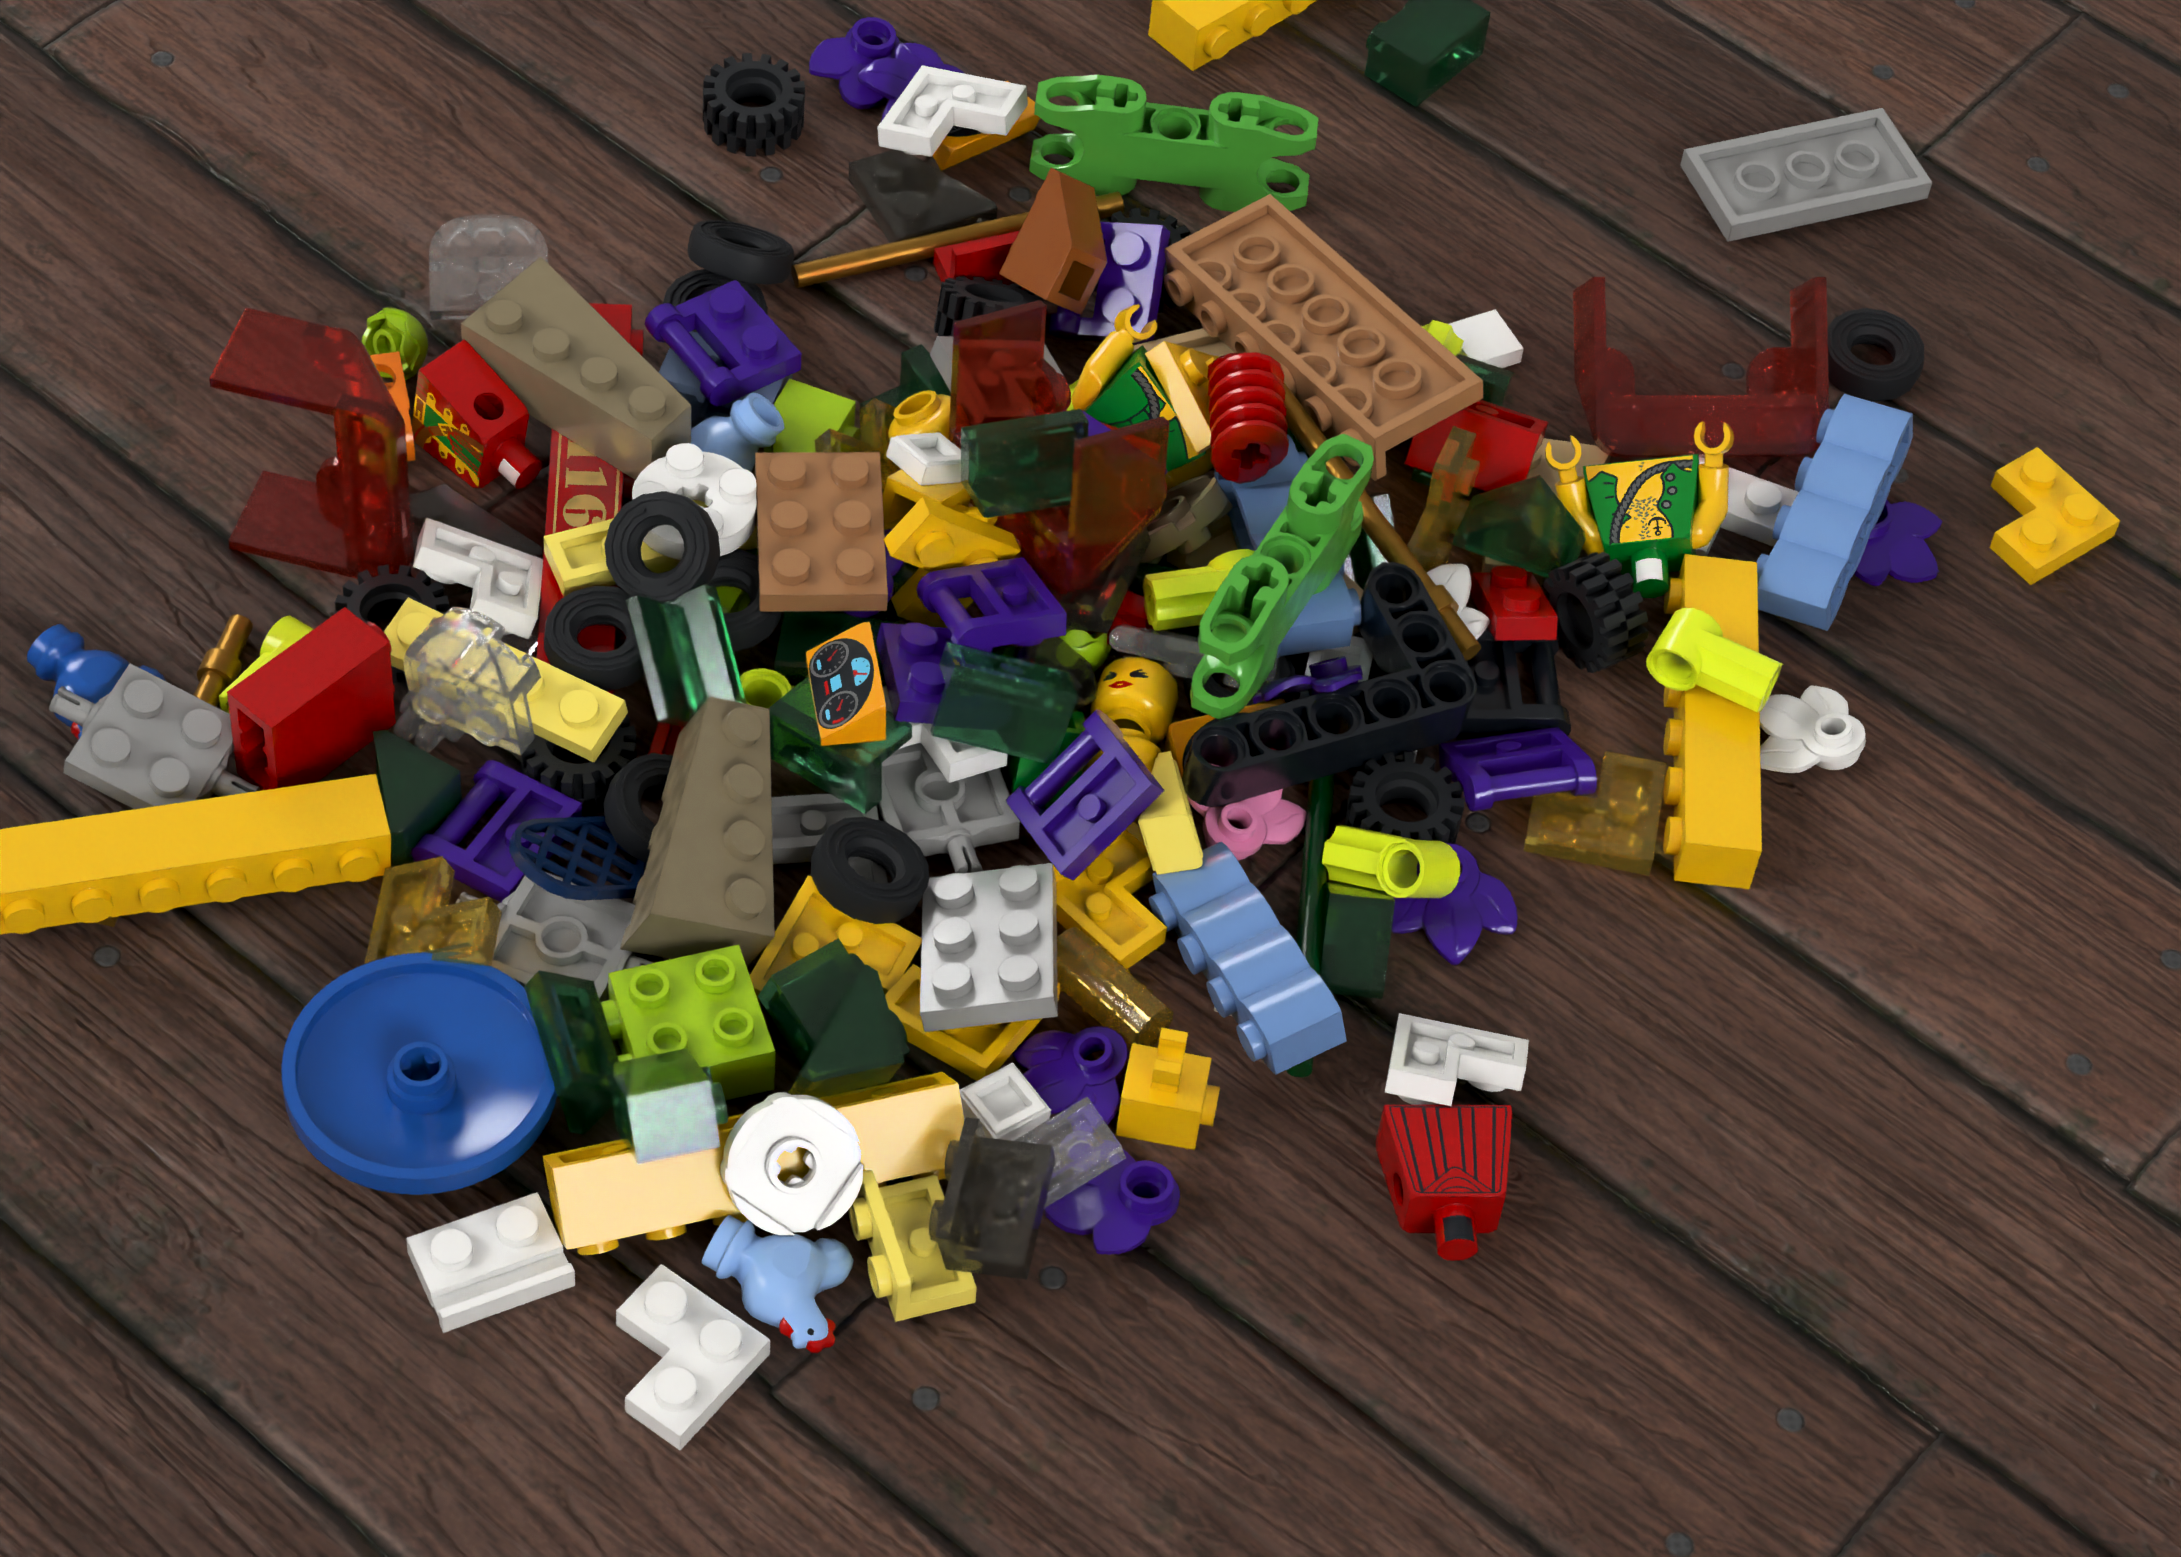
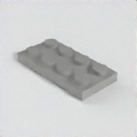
M1883 108L1684 149L1680 164L1727 242L1927 199L1932 186L1931 179Z

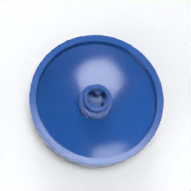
M424 952L389 956L356 967L336 978L309 1001L295 1020L286 1040L281 1064L286 1111L292 1127L307 1150L331 1171L349 1181L367 1188L396 1194L423 1195L453 1191L481 1182L504 1170L519 1159L541 1135L555 1107L559 1088V1056L555 1033L547 1015L536 999L521 984L498 969L477 960L444 953Z

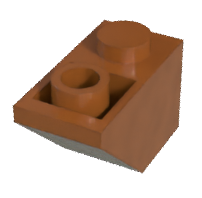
M1051 167L1042 187L1037 192L1035 201L1016 240L1010 248L999 274L1051 303L1082 315L1107 264L1094 187Z

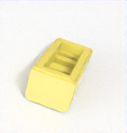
M1171 751L1158 753L1151 774L1165 791L1140 814L1138 820L1153 871L1160 875L1198 869L1203 864V852L1177 762L1173 759Z

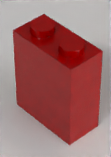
M344 607L227 691L238 775L247 782L259 786L260 791L316 783L396 724L394 707L395 687L392 681L390 655L392 647L388 637L380 627L372 622L365 623Z

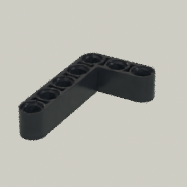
M1395 562L1382 563L1374 567L1368 576L1360 600L1361 622L1357 627L1384 676L1341 687L1333 692L1319 693L1212 723L1199 729L1193 737L1182 776L1185 792L1190 799L1208 807L1224 806L1360 767L1372 758L1376 762L1381 761L1382 755L1385 753L1393 752L1394 756L1404 754V751H1416L1450 741L1458 736L1463 729L1474 700L1477 683L1423 582L1414 570L1406 565Z

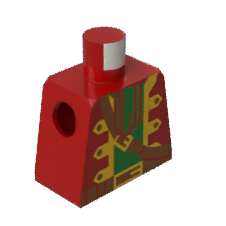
M465 339L418 370L412 419L413 439L417 445L473 488H483L500 475H503L517 489L527 486L535 479L542 468V461L524 446L529 420L527 407Z

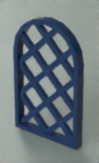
M605 816L540 818L524 821L515 830L509 842V852L516 866L526 877L547 892L566 899L586 901L634 898L638 881L643 877L645 872L643 868H646L647 864L637 859L634 865L614 855L616 848L626 853L628 852L615 841L612 834L605 831L609 830L605 822ZM570 831H579L578 836ZM545 832L543 837L536 833ZM590 833L609 843L607 850L587 841V834ZM553 834L574 844L573 851L571 852L552 842ZM521 837L540 846L538 853L521 845ZM582 849L603 859L601 867L581 857ZM547 851L569 861L567 869L545 858ZM611 864L632 874L630 882L610 872ZM579 866L598 876L596 884L576 874V867ZM542 867L562 877L563 881L555 879L542 871ZM608 881L614 885H605V882Z

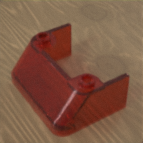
M1592 277L1573 290L1575 384L1593 440L1604 453L1620 458L1674 457L1698 454L1699 457H1705V453L1697 447L1694 440L1695 428L1702 421L1705 422L1704 442L1709 448H1716L1723 442L1724 422L1731 427L1734 434L1733 445L1728 452L1723 454V457H1799L1817 450L1821 445L1816 442L1817 430L1825 410L1829 409L1826 277H1814L1790 291L1791 347L1769 348L1760 352L1751 360L1746 373L1747 395H1635V375L1630 360L1619 350L1606 347L1605 277Z
M1041 300L954 322L949 440L975 462L970 478L971 481L975 482L970 503L974 507L984 506L998 512L999 515L994 526L1013 533L1021 550L1019 554L1026 559L1056 592L1067 594L1089 587L1160 514L1163 501L1167 497L1165 472L1170 422L1162 416L1080 439L1066 425V411L1071 403V392L1068 382L1061 373H1057L1044 359L1047 306Z
M245 307L209 378L210 387L334 416L337 457L328 458L321 464L316 475V483L263 470L228 540L229 549L358 579V573L366 569L372 577L378 576V566L389 565V574H398L400 565L409 566L413 558L405 422L366 347L352 332L346 329L329 327Z

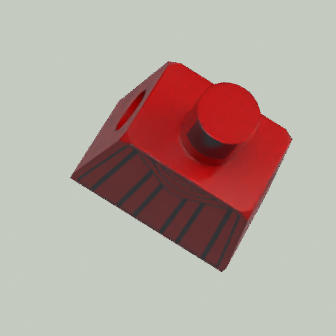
M1384 1105L1376 1138V1151L1399 1226L1407 1233H1435L1437 1253L1443 1259L1460 1261L1474 1256L1478 1251L1477 1233H1491L1497 1230L1507 1190L1512 1124L1511 1105Z

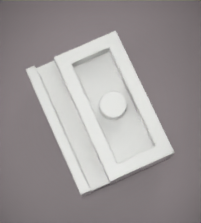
M538 1192L406 1238L408 1255L431 1307H434L438 1315L443 1333L575 1286V1270L566 1259L563 1245Z

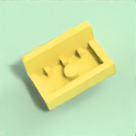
M873 1170L864 1171L860 1191L852 1206L848 1209L850 1223L855 1238L858 1241L864 1239L868 1241L873 1255L867 1259L871 1286L877 1298L887 1296L895 1322L975 1303L977 1287L937 1175L879 1188Z

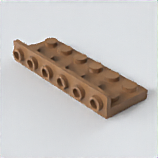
M1271 194L1165 248L1167 274L1164 276V284L1172 301L1178 306L1184 305L1200 320L1204 330L1211 337L1220 338L1234 353L1257 352L1271 356L1278 361L1284 371V382L1328 439L1346 434L1372 446L1374 461L1371 478L1374 481L1386 475L1385 451L1483 399V380ZM1343 456L1350 465H1358L1360 467L1352 458Z

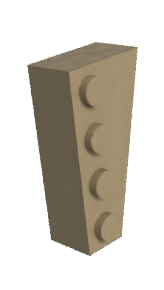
M539 257L461 323L462 340L465 339L524 403L529 415L636 480L638 475L649 464L659 458L666 457L667 451L672 446L680 443L691 444V404L542 257Z
M709 696L679 733L661 798L664 803L658 823L653 828L648 845L650 850L644 875L638 881L633 899V904H635L630 925L625 929L620 949L674 959L739 944L744 961L748 967L775 937L770 711L764 707Z

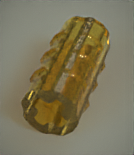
M1072 927L1067 929L1057 937V982L1060 983V991L1070 996L1083 1008L1082 1012L1089 1013L1103 1027L1117 1031L1124 1038L1130 1051L1132 1043L1153 1047L1160 1038L1161 1028H1169L1174 1012L1153 994V990L1147 989L1145 985L1139 982L1130 973L1129 969L1124 968L1107 953V949L1101 948L1099 944L1079 928Z

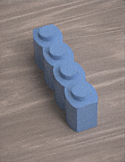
M1847 394L1841 397L1835 410L1828 408L1825 410L1816 436V442L1821 445L1813 458L1806 456L1802 460L1795 480V491L1799 493L1792 506L1783 505L1777 515L1773 529V539L1778 541L1770 555L1762 553L1757 560L1758 610L1828 631L1840 608L1848 583L1859 565L1870 533L1881 515L1891 485L1896 479L1908 453L1913 438V413Z
M1288 434L1289 446L1287 456L1280 464L1269 469L1266 475L1256 481L1238 484L1226 480L1214 469L1215 479L1233 506L1227 515L1230 517L1232 532L1238 549L1255 551L1286 507L1291 483L1308 460L1304 451H1297L1292 438ZM1344 563L1330 585L1322 592L1312 595L1279 644L1278 657L1350 646L1353 626L1359 625L1361 622V605L1357 591L1354 588L1348 589L1343 579Z
M1223 842L1202 850L1203 864L1198 869L1157 875L1156 872L1152 873L1156 894L1149 897V904L1153 915L1167 926V932L1174 930L1179 937L1177 940L1178 947L1190 972L1193 975L1202 972L1208 979L1206 983L1208 993L1218 1013L1223 1018L1232 1015L1238 1023L1236 1030L1239 1040L1246 1054L1253 1062L1262 1059L1266 1066L1276 1075L1347 1041L1342 1011L1331 991L1318 973L1310 967L1293 937L1280 925L1266 899L1250 883L1242 866Z

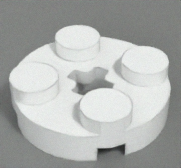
M680 443L672 446L667 451L666 457L659 458L649 464L634 482L632 500L642 494L667 491L688 497L691 500L705 502L708 507H700L709 514L718 531L720 556L737 550L749 539L755 529L757 500L756 478L753 473L743 469L736 462L724 456L702 452L694 444ZM657 526L644 537L643 542L658 553L670 558L682 559L684 552L683 538L673 526Z
M777 1092L768 1096L763 1102L751 1107L735 1123L724 1146L723 1160L720 1164V1175L727 1186L732 1202L749 1221L759 1228L777 1235H795L793 1232H806L813 1228L820 1230L839 1220L852 1206L860 1191L863 1181V1164L860 1163L861 1150L858 1145L859 1139L851 1123L838 1110L825 1101L809 1095H791L786 1092ZM797 1147L807 1149L803 1161L810 1167L808 1173L803 1178L792 1174L785 1182L779 1180L777 1176L780 1173L781 1166L778 1164L777 1159L784 1151L792 1153Z

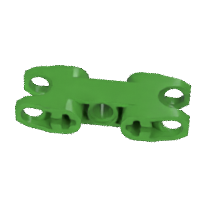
M1105 75L1055 77L1038 82L1034 114L1050 125L1074 132L1047 134L1033 140L1029 171L1040 179L1045 180L1052 167L1094 187L1095 195H1104L1117 191L1120 192L1121 196L1128 194L1135 188L1137 179L1199 187L1200 198L1205 204L1211 208L1229 212H1236L1269 194L1289 211L1306 206L1310 175L1299 166L1272 158L1277 156H1297L1315 150L1319 118L1301 107L1277 101L1264 95L1227 92L1218 95L1212 100L1209 110L1146 102V91L1137 82L1126 78ZM1055 96H1066L1075 100L1079 106L1055 105L1049 102V99ZM1291 124L1303 129L1304 133L1290 135L1275 131V129L1281 125ZM1049 154H1058L1073 159L1069 163L1055 165L1047 162L1043 157ZM1267 183H1286L1294 186L1296 190L1290 193H1279L1269 188Z
M1341 434L1324 441L1305 462L1292 481L1286 507L1253 555L1239 560L1226 576L1200 621L1198 645L1199 653L1204 655L1192 677L1190 691L1192 708L1222 720L1239 713L1261 688L1273 670L1279 644L1312 595L1322 592L1330 585L1360 535L1364 512L1362 502L1359 499L1372 473L1374 456L1371 445L1346 434ZM1336 456H1345L1355 460L1360 465V468L1351 479H1340L1328 472L1325 466L1326 462ZM1213 673H1225L1235 678L1239 684V690L1232 696L1219 698L1206 692L1203 685Z

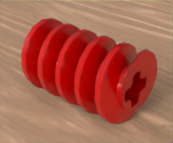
M1257 352L1229 353L1218 357L1208 365L1211 462L1217 473L1226 480L1238 484L1253 482L1263 477L1269 469L1280 464L1288 454L1289 440L1287 438L1285 376L1280 363L1271 356Z

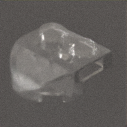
M504 214L467 215L455 218L442 225L433 236L429 248L431 320L466 319L539 257H542L548 263L547 245L540 230L523 218Z
M452 607L442 617H434L406 651L403 664L413 711L430 723L444 724L469 734L482 744L499 746L522 755L535 739L527 694L541 678L538 667L530 654H525L518 659L512 650L501 641L505 633V628L501 624L477 611L462 607Z

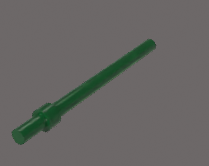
M1335 774L1309 781L1296 937L1297 945L1310 967L1319 976L1328 873L1326 867L1322 864L1325 841L1330 839ZM1313 1057L1287 1069V1073L1294 1077L1309 1076L1313 1070Z

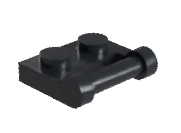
M1487 627L1477 639L1481 645L1480 651L1471 659L1466 660L1475 677L1477 689L1463 729L1459 734H1511L1559 727L1568 736L1571 732L1569 711L1561 705L1554 655L1559 650L1558 637L1556 636V640L1495 641ZM1515 653H1523L1526 658L1530 659L1536 704H1523Z

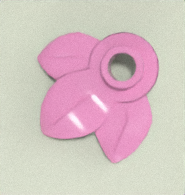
M1283 789L1217 807L1200 805L1187 795L1192 807L1204 817L1203 833L1207 846L1210 847L1223 842L1238 861L1256 853L1262 844H1286L1291 842L1299 835L1306 820L1307 812L1295 803L1281 799Z

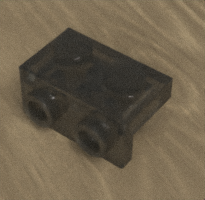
M965 1118L960 1140H951L947 1148L945 1178L949 1183L944 1200H935L929 1222L930 1240L938 1243L946 1270L1027 1279L1056 1162L1052 1145L986 1138L980 1119Z

